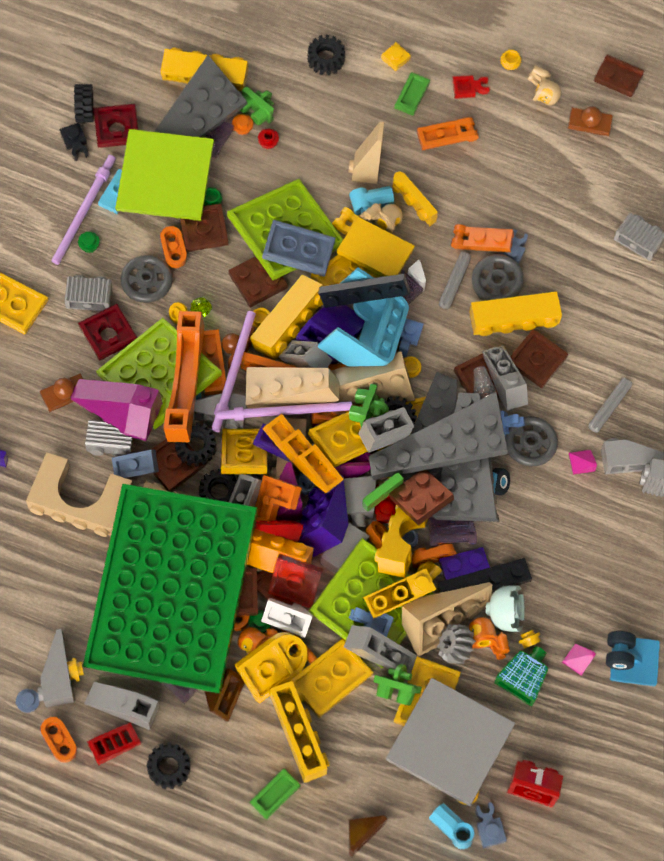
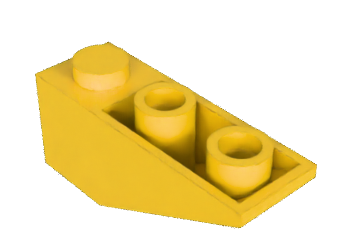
M423 569L363 598L374 619L436 590L427 569Z

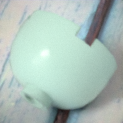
M518 585L503 586L497 589L491 596L490 602L486 603V615L491 617L495 627L503 631L520 632L523 626H519V619L524 621L523 594H518V590H521V587Z

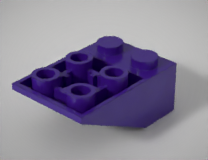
M346 305L329 308L323 307L309 319L297 334L296 341L317 342L319 344L337 327L357 339L362 332L365 320L360 318L353 309ZM328 354V356L333 360L330 364H337L339 362L338 360H336Z
M344 480L327 493H324L319 487H314L308 495L309 500L302 511L303 516L300 521L304 527L297 543L313 547L312 557L343 542L348 528Z

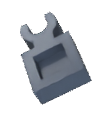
M514 230L511 252H500L499 254L509 256L519 264L526 249L522 246L526 244L528 234H525L522 239H517V230Z
M491 802L487 805L488 813H482L479 805L475 808L477 817L482 820V822L476 824L482 848L506 843L507 841L500 817L493 819L494 806Z

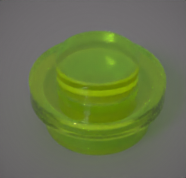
M204 297L196 298L191 303L190 311L201 312L202 317L207 316L212 310L211 302Z

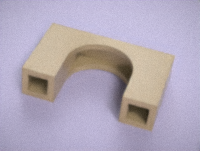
M46 452L26 500L28 509L37 515H49L58 522L63 523L67 521L73 523V526L82 530L86 528L94 530L96 534L103 537L111 536L122 484L133 485L132 480L110 474L104 491L96 503L85 508H75L66 504L60 497L61 487L70 468L68 459Z

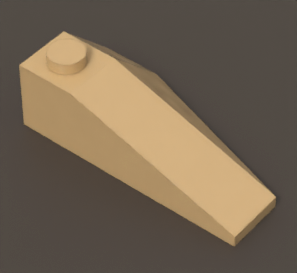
M384 122L378 123L355 152L354 160H350L349 173H352V181L377 184Z
M488 582L428 595L402 606V626L416 655L421 656L437 648V645L440 643L438 637L442 636V629H447L448 624L458 625L466 618L472 619L486 607V603L490 602L492 584Z

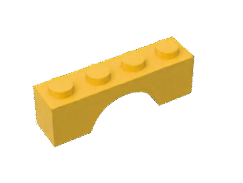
M396 505V513L391 515L389 520V530L383 534L382 547L376 551L375 562H378V572L405 578L412 561L411 545L406 543L402 537L411 530L425 528L428 519L418 526Z

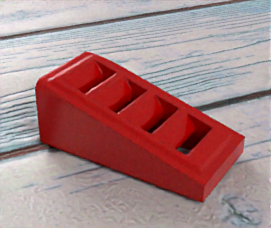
M256 520L255 529L295 542L299 541L304 527L303 524L293 520Z
M130 722L87 741V744L99 766L141 745V742ZM126 731L132 740L130 743L127 742L123 734ZM118 735L123 743V746L120 747L114 738ZM108 740L111 741L114 747L111 751L106 743ZM102 744L106 753L101 754L98 745Z

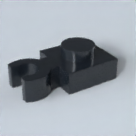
M80 123L59 129L66 149H72L74 161H78L77 153L79 152L84 153L86 158L89 156L88 149L85 146L87 141Z

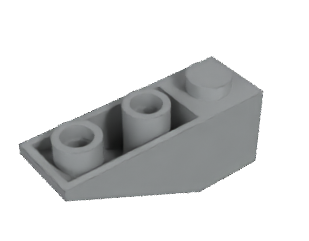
M501 345L483 350L482 354L499 398L505 408L511 410L528 405L527 384L504 346Z
M232 393L228 403L229 410H234V407L248 409L245 406L246 396ZM222 394L195 400L193 421H202L204 424L212 426L215 418V407L220 402ZM246 418L242 421L224 419L222 425L228 429H243Z
M97 682L93 683L85 701L86 705L149 730L159 711L157 700L133 691Z

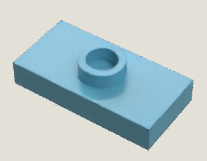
M118 169L98 201L100 207L115 214L119 213L115 207L122 173L120 169Z

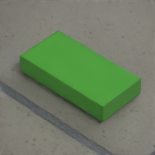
M411 72L395 103L394 109L414 116L430 84V79Z
M399 472L363 498L362 504L367 512L387 498L390 492L403 484L404 478Z
M283 769L250 801V804L268 820L301 785Z

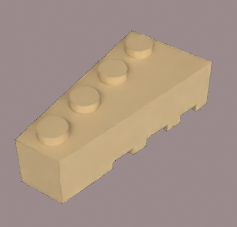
M402 351L395 353L394 359L386 366H346L331 371L339 380V401L334 402L352 401L354 405H362L355 403L357 389L369 390L370 384L377 385L376 395L378 398L387 400L388 397L392 396L393 400H395V397L399 396V401H402L403 398L407 399L406 402L415 401Z
M247 367L245 406L248 409L339 401V380L329 368Z

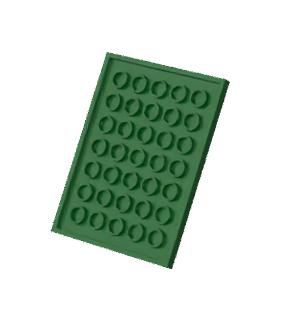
M122 484L83 667L220 694L258 508Z

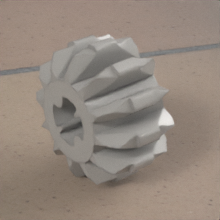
M448 624L447 629H442V636L438 637L440 639V643L437 645L440 649L439 656L443 657V660L448 663L464 664L466 659H470V652L474 651L472 648L475 640L472 639L474 633L464 625Z

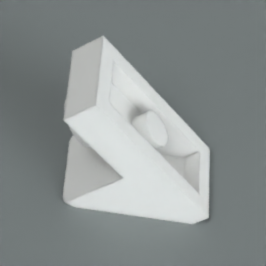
M270 598L261 621L305 638L313 615L296 601L291 606Z

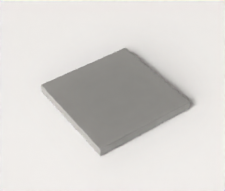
M431 678L388 753L386 760L464 804L471 806L515 723Z

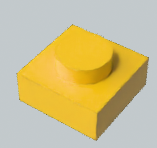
M397 42L381 56V59L395 71L400 69L411 58V55Z

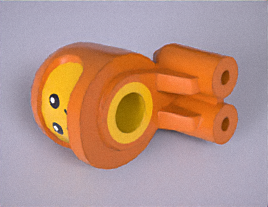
M486 617L476 618L470 623L468 628L474 633L472 639L475 640L472 648L490 647L496 655V659H504L506 657L505 654L510 652L506 634L500 632V634L496 635L493 622Z
M248 627L240 633L238 646L249 654L279 632L275 629H267L265 635L254 627Z

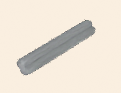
M460 253L439 301V307L446 310L450 309L471 260L469 253Z
M627 378L621 379L589 423L588 428L595 433L600 431L631 388L632 382Z

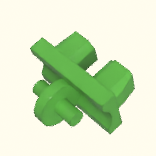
M247 86L242 89V96L247 101V105L240 111L246 113L251 108L254 111L251 114V118L255 124L259 126L265 121L270 124L274 120V117H272L274 102L270 100L272 93L268 90L263 93L258 90L254 93Z
M370 384L369 390L357 389L355 403L363 404V406L352 405L349 410V419L360 422L361 427L363 422L372 418V416L375 418L389 411V407L385 404V399L378 398L376 395L377 385Z
M399 664L396 669H389L388 674L392 675L393 678L375 675L373 682L378 683L376 693L378 697L391 699L393 689L395 688L399 689L396 702L411 705L414 695L421 692L422 687L404 682L405 679L409 681L412 679V674L407 673V667L404 664Z

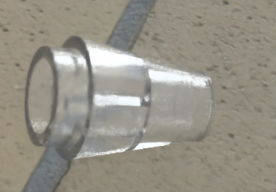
M485 367L475 368L473 370V393H479L482 398H485L495 392V387Z

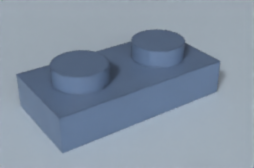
M155 449L112 458L114 475L123 478L159 472Z

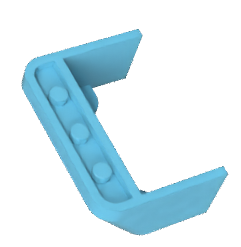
M358 267L341 283L373 279L374 277ZM402 296L353 304L355 313L365 320L359 340L337 327L317 346L349 367L386 366L394 359L408 314V303Z

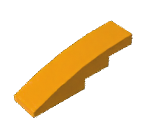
M282 414L264 426L263 430L276 446L324 493L329 492L344 480L317 445L314 444L312 446L299 429L295 431Z

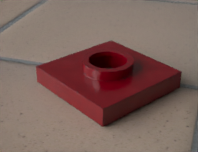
M135 104L93 108L98 148L126 145L129 129L138 130ZM120 123L124 126L125 130L123 132L113 131L112 133L109 131V128L112 124Z
M118 304L78 323L80 330L99 361L124 349L138 338ZM111 328L115 330L117 336L108 339V341L102 339L101 332L104 329Z

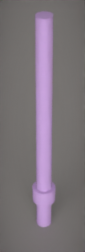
M108 155L103 166L99 167L95 174L96 179L51 260L53 263L59 265L103 182H106L109 178V171L116 160L114 156Z
M247 311L221 399L215 407V418L211 429L216 433L220 432L223 420H216V411L229 410L228 403L256 315L252 311Z
M352 401L251 409L234 407V410L216 411V420L235 419V421H242L244 418L279 416L281 414L293 415L349 411Z

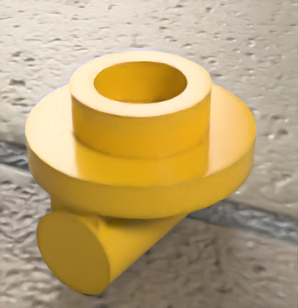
M181 302L173 303L169 308L170 319L175 324H178L179 311H188L187 307Z
M430 561L421 564L417 569V572L427 569L432 581L442 572L437 565Z

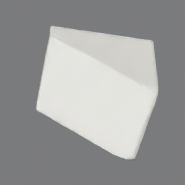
M417 260L408 268L407 280L420 292H423L426 279L421 262Z

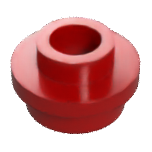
M263 129L258 135V142L263 148L272 149L278 144L279 135L273 129Z

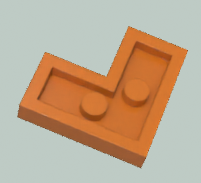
M263 475L255 505L258 508L256 520H276L279 505L296 510L301 487Z

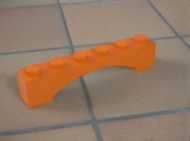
M179 311L175 374L168 408H166L164 432L167 442L190 443L205 327L201 312Z

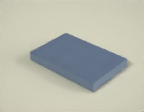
M273 220L262 259L325 277L335 238Z

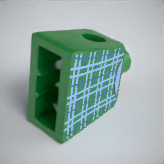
M538 646L533 648L530 655L520 650L500 671L494 684L532 707L548 671V666L542 663L547 653Z

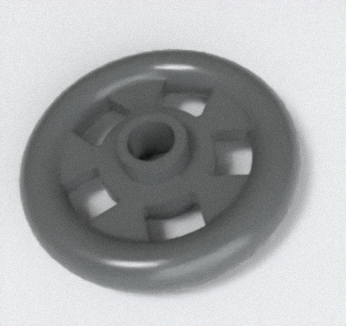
M493 254L483 258L477 263L472 273L473 289L484 301L517 297L524 283L523 272L519 264L511 257L502 254ZM494 263H503V270L494 269ZM484 269L489 271L487 279L481 277ZM513 272L515 280L508 281L507 273ZM495 277H500L502 281L500 283H496L493 279ZM486 285L494 289L491 294L483 289ZM508 286L510 291L502 295L499 290Z
M142 255L133 258L124 266L120 281L122 289L131 299L137 302L151 303L160 300L169 292L173 276L170 267L165 261L156 256ZM145 264L154 265V269L145 268ZM134 268L139 270L136 277L130 275ZM163 273L164 281H157V274ZM146 275L150 276L148 280H144L143 277ZM134 283H137L141 288L137 292L131 287ZM155 286L157 291L149 294L147 289Z
M534 416L524 417L525 426L532 425L533 431L524 432L523 426L509 427V434L505 435L508 454L519 464L530 467L540 466L547 463L555 455L558 447L557 434L547 421ZM543 430L548 436V438L545 440H542V437L539 434V432ZM514 435L521 436L520 444L513 442ZM533 440L535 444L530 445L527 441ZM541 446L547 449L543 455L536 452ZM524 449L527 452H531L530 456H523L520 454L521 450Z

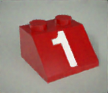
M528 760L517 761L507 793L553 808L560 796L563 775L558 774L559 772L553 768L546 767L542 769L536 767L534 762Z

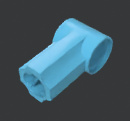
M390 186L372 190L357 188L349 194L354 213L357 216H360L375 203L381 204L382 208L387 204H394L395 202Z
M444 803L439 805L429 817V820L448 836L458 849H467L473 843V827L462 821ZM459 831H465L468 833L469 839L462 841L457 838L456 834Z

